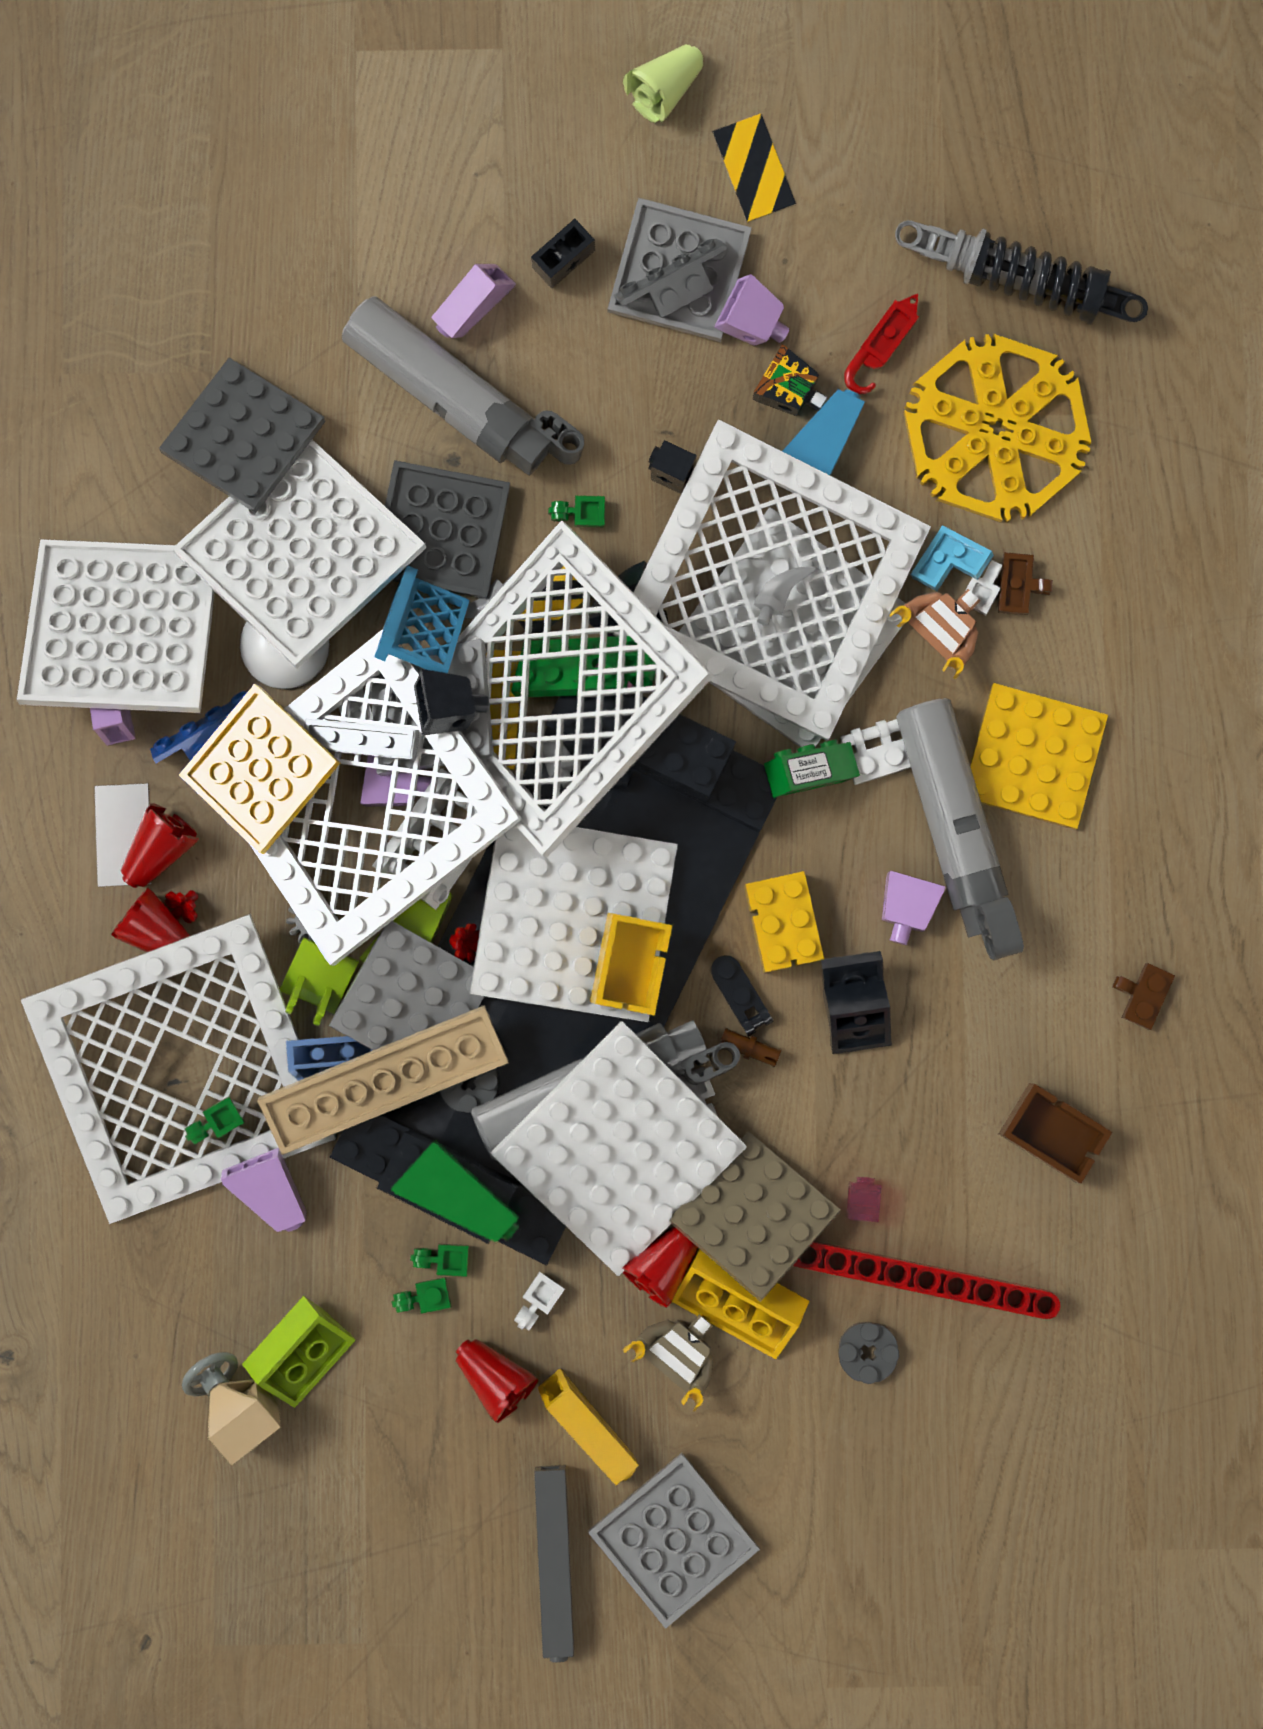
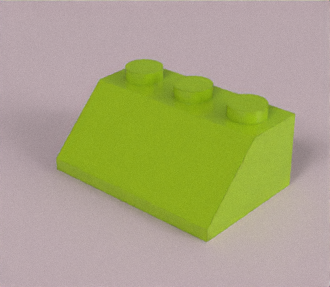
M303 1296L242 1365L258 1386L295 1408L356 1339L324 1309Z

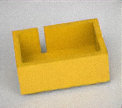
M804 871L744 885L749 911L754 912L757 910L758 915L753 916L751 920L763 973L792 967L791 960H794L795 966L824 959Z
M607 913L590 1002L655 1016L666 958L655 956L656 950L667 952L672 925Z

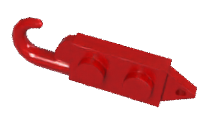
M918 294L901 301L895 300L862 344L844 372V381L849 390L857 394H867L876 387L875 383H871L866 387L857 385L854 380L855 375L862 365L872 369H880L885 366L919 318L917 315Z

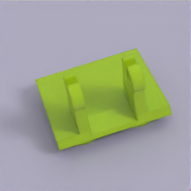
M303 937L279 988L281 992L290 995L285 1012L291 1014L297 999H302L318 1006L313 1024L319 1026L325 1011L335 1014L359 960L346 956L335 966L329 965L316 943Z

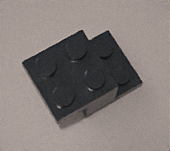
M881 951L822 959L823 1000L829 1023L832 1054L892 1046L890 1003L884 983Z

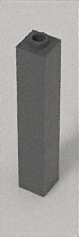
M566 1465L536 1466L534 1474L543 1658H550V1662H565L568 1660V1657H574Z

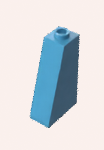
M838 389L782 452L831 476L865 401L860 400L861 396L851 390L843 392Z

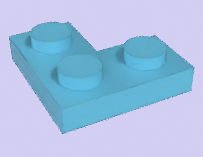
M942 525L910 575L914 580L938 591L953 567L978 580L994 555L991 550Z

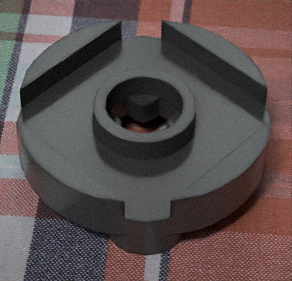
M497 1068L475 1076L474 1084L476 1088L474 1090L470 1088L464 1090L462 1087L464 1082L441 1090L443 1100L456 1111L471 1113L472 1108L497 1097L499 1093V1074Z
M860 1322L853 1324L842 1334L839 1341L838 1357L841 1367L849 1377L865 1384H872L884 1380L893 1372L899 1359V1350L895 1337L886 1327L879 1323ZM863 1345L867 1347L874 1345L876 1347L873 1352L875 1357L872 1360L870 1358L863 1360L860 1357L863 1354L861 1350Z

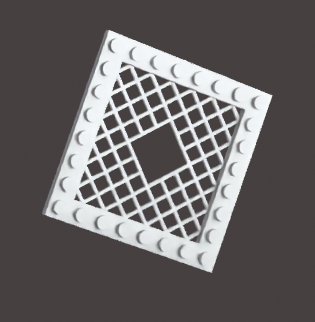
M718 419L633 593L655 616L659 612L662 623L713 675L709 681L710 683L827 741L839 720L931 526ZM731 462L740 466L727 471ZM743 471L748 486L733 491L728 476ZM748 471L766 480L752 484ZM723 479L728 493L714 497ZM769 484L774 500L759 504L755 489ZM775 484L793 494L779 498ZM750 491L754 507L740 511L735 495ZM730 497L735 513L720 518L715 502ZM796 498L801 513L786 518L781 502ZM802 498L820 507L806 511ZM776 504L781 520L766 524L761 509ZM709 506H711L715 520L701 524ZM757 511L761 526L747 531L742 515ZM822 511L827 527L813 531L808 516ZM828 511L846 520L832 524ZM737 517L742 533L727 537L722 522ZM803 518L808 533L793 538L788 522ZM717 524L722 539L707 544L702 529ZM783 524L788 540L773 544L768 529ZM849 524L854 540L839 545L834 529ZM854 524L866 529L872 534L859 538ZM763 531L768 546L754 551L749 535ZM829 531L834 547L820 551L815 535ZM696 532H698L702 546L688 551ZM744 538L749 553L733 557L729 542ZM810 538L815 553L800 558L795 542ZM875 538L880 553L866 558L861 542ZM881 538L889 541L886 550ZM724 544L729 559L714 564L709 549ZM790 544L797 567H803L802 562L817 558L821 573L802 580L809 600L784 608L783 613L791 610L796 626L781 631L776 615L772 614L771 619L776 633L761 638L756 623L758 622V617H754L736 562ZM856 544L861 560L846 564L841 549ZM704 551L709 566L694 571L689 555ZM836 551L841 566L826 571L822 555ZM881 558L872 577L868 562ZM683 559H685L689 573L675 577ZM731 564L736 579L721 584L716 569ZM863 564L868 580L853 584L848 569ZM711 571L716 586L701 591L696 575ZM843 571L848 586L833 591L828 575ZM691 577L696 593L681 598L676 582ZM823 577L828 593L813 597L809 582ZM738 584L742 600L728 604L723 589ZM869 584L859 603L855 589ZM672 585L676 600L662 604ZM718 591L723 606L708 611L703 595ZM850 591L855 606L840 611L835 595ZM698 597L703 613L688 618L683 602ZM830 597L835 613L820 617L816 602ZM678 604L683 620L668 624L663 609ZM745 604L749 620L734 624L730 608ZM811 604L815 620L801 624L796 608ZM725 610L730 626L715 631L710 615ZM856 611L848 629H846L842 615ZM705 617L710 633L695 638L690 622ZM837 617L842 633L827 637L822 622ZM685 624L689 637L672 628ZM751 624L756 640L741 644L737 628ZM817 624L822 640L808 644L803 628ZM798 630L803 646L788 651L783 635ZM732 631L737 646L722 651L716 635ZM614 632L613 635L619 636L620 632ZM712 637L716 650L699 641ZM778 637L783 653L768 658L763 642ZM843 637L834 656L829 642ZM758 644L763 660L748 664L743 649ZM824 644L829 660L815 664L810 648ZM739 651L742 663L726 656V654ZM805 651L810 666L795 671L790 655ZM785 657L790 673L775 678L770 662ZM765 664L769 677L752 668ZM830 664L821 683L816 668ZM811 670L817 686L802 691L797 675ZM792 677L796 690L778 681ZM818 690L814 699L805 695Z
M562 520L459 635L457 641L459 643L482 639L485 642L490 705L502 704L501 719H490L491 725H501L500 740H492L493 746L499 745V757L494 752L493 757L484 758L481 761L522 818L516 824L517 828L538 852L547 858L713 677L700 661ZM566 575L565 589L553 591L554 576ZM572 576L584 588L572 589ZM583 594V608L570 609L571 595ZM590 594L601 607H590ZM564 596V610L552 611V597ZM546 597L545 612L533 613L534 599ZM601 613V627L588 628L589 614ZM608 613L620 626L607 627ZM582 614V629L569 630L570 615ZM563 616V630L550 632L551 617ZM544 618V633L532 634V619ZM526 620L525 634L513 635L514 621ZM620 632L619 647L606 648L607 633ZM626 632L638 645L626 646ZM600 633V648L587 649L588 634ZM581 635L580 650L568 651L569 636ZM562 637L561 652L549 653L550 638ZM543 639L542 653L530 654L531 640ZM524 640V655L512 656V642ZM506 642L505 657L493 658L494 644ZM638 651L637 666L625 667V652ZM645 652L656 663L655 665H644ZM619 653L618 668L605 669L606 654ZM599 654L598 669L586 670L587 655ZM580 656L577 713L526 717L530 660ZM523 661L522 676L510 677L511 662ZM493 663H504V677L492 678ZM657 670L656 686L643 687L644 671ZM663 671L668 675V677L664 681ZM637 672L636 687L623 688L624 673ZM617 674V689L604 690L605 675ZM598 675L597 690L585 691V677ZM511 682H522L520 697H509ZM503 683L502 698L491 699V684ZM653 692L652 695L642 704L643 693ZM636 693L635 709L622 710L623 694ZM616 695V709L603 711L604 696ZM597 696L596 712H584V697ZM521 702L520 717L508 718L509 703ZM632 715V717L621 727L622 716ZM615 716L614 731L602 732V717ZM583 718H596L595 733L582 734ZM576 719V734L563 735L564 720ZM557 720L556 736H544L545 721ZM538 722L537 737L525 738L526 723ZM519 723L518 738L506 739L507 724ZM601 738H611L601 749ZM583 739H594V754L581 755ZM575 740L574 755L562 756L563 741ZM556 741L555 757H543L544 742ZM526 743H537L536 758L524 759ZM518 744L517 759L505 760L506 745ZM591 760L580 772L581 761ZM574 761L573 777H561V763ZM542 763H555L554 778L542 779ZM524 764H536L535 779L523 780ZM517 765L516 776L507 766ZM560 783H570L560 794ZM541 784H553V799L540 800ZM524 785H534V796ZM542 805H550V807L545 810Z
M383 630L284 708L303 727L305 718L420 730L413 769L399 767L401 759L394 758L393 766L380 765L381 757L375 756L374 763L372 764L360 762L361 755L355 754L354 761L341 759V753L335 752V758L341 764L392 771L383 830L330 822L339 771L338 766L332 773L331 779L325 781V783L330 784L328 799H315L313 796L306 805L305 817L294 818L293 822L303 823L301 839L288 838L289 824L265 854L258 853L252 847L329 965L333 966L522 820L461 731L422 735L413 687L420 672L414 664L389 654L385 662L374 658ZM382 673L385 679H379L375 677ZM373 683L386 684L384 701L370 699ZM366 685L364 698L352 697ZM392 689L402 703L390 701ZM350 701L363 703L361 719L348 717ZM343 704L341 716L329 715ZM369 704L383 705L381 721L367 720ZM389 706L403 708L400 724L387 723ZM408 712L418 726L406 725ZM424 737L427 738L434 750L423 749ZM422 754L436 755L433 772L419 770ZM441 760L451 774L439 773ZM399 772L412 774L410 790L396 788ZM418 775L432 776L430 793L416 791ZM438 777L452 779L450 796L436 794ZM457 785L461 787L467 798L456 797ZM395 793L409 795L406 811L393 810ZM415 796L429 798L426 814L412 812ZM435 799L449 800L446 817L432 815ZM455 801L469 803L466 820L452 818ZM313 803L326 805L324 821L311 820ZM474 808H475L476 811H477V813L473 816ZM392 814L405 816L403 833L389 831ZM411 817L425 819L423 835L409 834ZM431 820L445 821L443 838L429 836ZM451 822L462 824L450 834ZM310 824L323 826L320 842L307 840ZM329 827L342 828L340 845L327 843ZM349 830L362 831L360 848L346 846ZM368 832L382 834L379 851L366 849ZM388 835L402 837L399 854L386 852ZM408 838L422 840L419 857L405 855ZM428 841L439 842L426 852ZM287 842L300 844L298 858ZM306 845L319 847L317 863L304 862ZM326 848L339 850L337 866L323 864ZM345 851L359 852L356 869L343 867ZM365 853L379 855L376 872L362 870ZM385 856L398 858L396 875L382 873ZM405 859L415 861L403 870ZM303 866L316 868L314 882ZM322 869L336 871L333 887L320 885ZM342 872L355 873L353 890L339 888ZM361 875L375 876L372 893L359 891ZM381 877L392 879L380 888ZM319 890L332 892L330 906ZM338 893L352 895L349 911L336 910ZM358 896L369 897L356 907ZM335 914L346 916L339 920Z
M251 914L21 1000L109 1224L222 1182V1170L278 1148L271 1130L259 1134L264 1121H266L263 1113L249 1108L248 1105L254 1093L261 1096L268 1094L256 1088L262 1074L278 1080L274 1091L278 1090L281 1084L285 1087L298 1081L288 1072L286 1041L299 1040L290 1015L285 1012L286 1004ZM232 954L235 962L223 957ZM214 961L209 974L195 968ZM219 961L235 968L229 982L213 976ZM186 971L181 984L166 979ZM238 971L246 990L233 985ZM191 972L206 978L200 993L185 987ZM158 981L152 995L139 990L141 987ZM210 981L226 987L220 1002L204 995ZM162 983L178 989L172 1004L156 997ZM230 989L246 996L239 1011L224 1004ZM182 991L198 998L192 1012L176 1006ZM129 992L124 1005L109 1000ZM134 993L149 1000L144 1014L128 1008ZM202 1000L217 1006L211 1021L195 1015ZM249 1000L256 1018L243 1013ZM154 1002L169 1008L163 1023L147 1017ZM101 1003L95 1016L81 1011ZM106 1004L121 1010L115 1025L99 1019ZM221 1009L237 1015L231 1030L215 1023ZM173 1011L189 1017L183 1032L167 1025ZM125 1013L141 1019L135 1034L119 1027ZM72 1014L66 1026L63 1017ZM77 1015L93 1021L87 1035L71 1029ZM241 1018L257 1024L251 1038L235 1032ZM193 1019L209 1026L203 1040L187 1034ZM145 1021L160 1028L155 1042L139 1036ZM97 1024L112 1030L106 1044L91 1038ZM213 1028L228 1035L222 1049L206 1043ZM260 1028L267 1046L254 1041ZM165 1030L219 1054L196 1107L141 1083ZM117 1032L132 1038L126 1053L111 1047ZM70 1035L84 1041L78 1054ZM232 1037L248 1043L242 1058L226 1051ZM136 1041L152 1047L146 1062L130 1055ZM88 1043L104 1049L98 1063L82 1057ZM252 1046L267 1052L262 1066L246 1060ZM108 1052L123 1058L117 1072L102 1066ZM223 1056L239 1063L233 1077L217 1071ZM270 1056H272L278 1074L265 1069ZM128 1060L143 1066L137 1081L122 1075ZM81 1063L95 1069L89 1082ZM243 1065L259 1071L253 1085L237 1079ZM99 1071L115 1077L109 1091L93 1085ZM215 1075L230 1082L224 1096L209 1090ZM119 1079L134 1086L128 1100L113 1094ZM234 1084L250 1090L244 1105L233 1101L236 1108L241 1110L240 1115L242 1118L245 1112L261 1118L255 1133L238 1126L232 1130L227 1143L211 1137L213 1133L211 1128L208 1131L209 1136L204 1139L198 1154L183 1148L186 1140L185 1135L187 1134L185 1128L194 1123L197 1114L204 1116L202 1113L204 1110H201L200 1107L206 1095L221 1101L230 1095ZM138 1088L154 1094L148 1109L133 1103ZM92 1091L106 1096L100 1110ZM158 1097L174 1103L168 1117L152 1111ZM110 1099L126 1105L120 1119L104 1113ZM178 1105L193 1112L187 1126L172 1120ZM130 1107L145 1114L139 1128L124 1122ZM149 1116L165 1122L159 1137L143 1130ZM103 1119L117 1124L111 1138ZM169 1124L185 1131L179 1145L163 1139ZM121 1127L137 1133L131 1147L115 1141ZM236 1131L250 1137L230 1145ZM332 1134L282 1156L287 1158L335 1140L337 1136ZM141 1135L156 1141L150 1156L135 1150ZM208 1142L222 1147L203 1155ZM160 1144L176 1150L170 1164L154 1158ZM114 1146L128 1152L123 1165L120 1163ZM180 1152L194 1158L174 1166ZM132 1154L148 1161L142 1175L126 1169ZM152 1163L165 1168L163 1171L146 1177ZM126 1175L131 1176L137 1180L128 1183Z

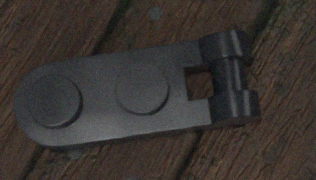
M728 955L718 957L711 966L712 978L748 1037L756 1033L755 1029L763 1024L768 1026L773 1023V1018L739 962ZM754 1006L758 1014L748 1019L744 1011Z

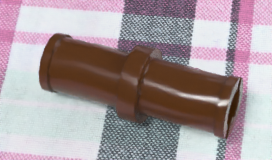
M725 1028L722 1040L720 1041V1043L728 1042L734 1044L738 1048L739 1053L744 1055L743 1058L747 1060L753 1058L774 1068L782 1051L757 1041V1037L751 1036L749 1038L728 1028Z

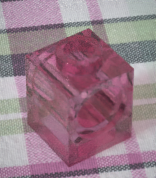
M857 1176L856 1182L849 1181L847 1219L879 1222L882 1185L874 1184L875 1178Z

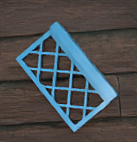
M407 566L397 586L374 658L385 662L389 654L427 670L448 673L470 600L415 578L418 569ZM417 590L428 594L430 598L423 599ZM446 603L458 606L460 609L451 610ZM437 605L441 612L434 613L429 606ZM420 608L425 615L417 616L413 609ZM448 619L452 627H445L440 620ZM431 622L436 629L429 631L424 623ZM414 625L419 633L412 634L407 627ZM442 637L447 644L440 645L435 638ZM426 640L430 647L423 649L418 641ZM408 643L414 651L406 650L398 645ZM437 655L443 664L432 660L429 656Z

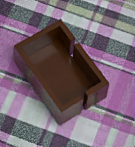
M1029 1083L998 1135L1073 1182L1082 1184L1095 1160L1085 1157V1155L1089 1152L1099 1156L1113 1132L1067 1103L1057 1101V1097L1038 1085Z

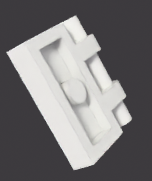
M897 719L889 722L882 720L876 722V726L863 730L856 728L850 730V734L840 737L841 743L851 742V746L854 745L856 749L854 756L860 776L853 779L854 785L911 768L903 739L892 742L890 733L900 731ZM880 737L882 745L866 750L864 741Z

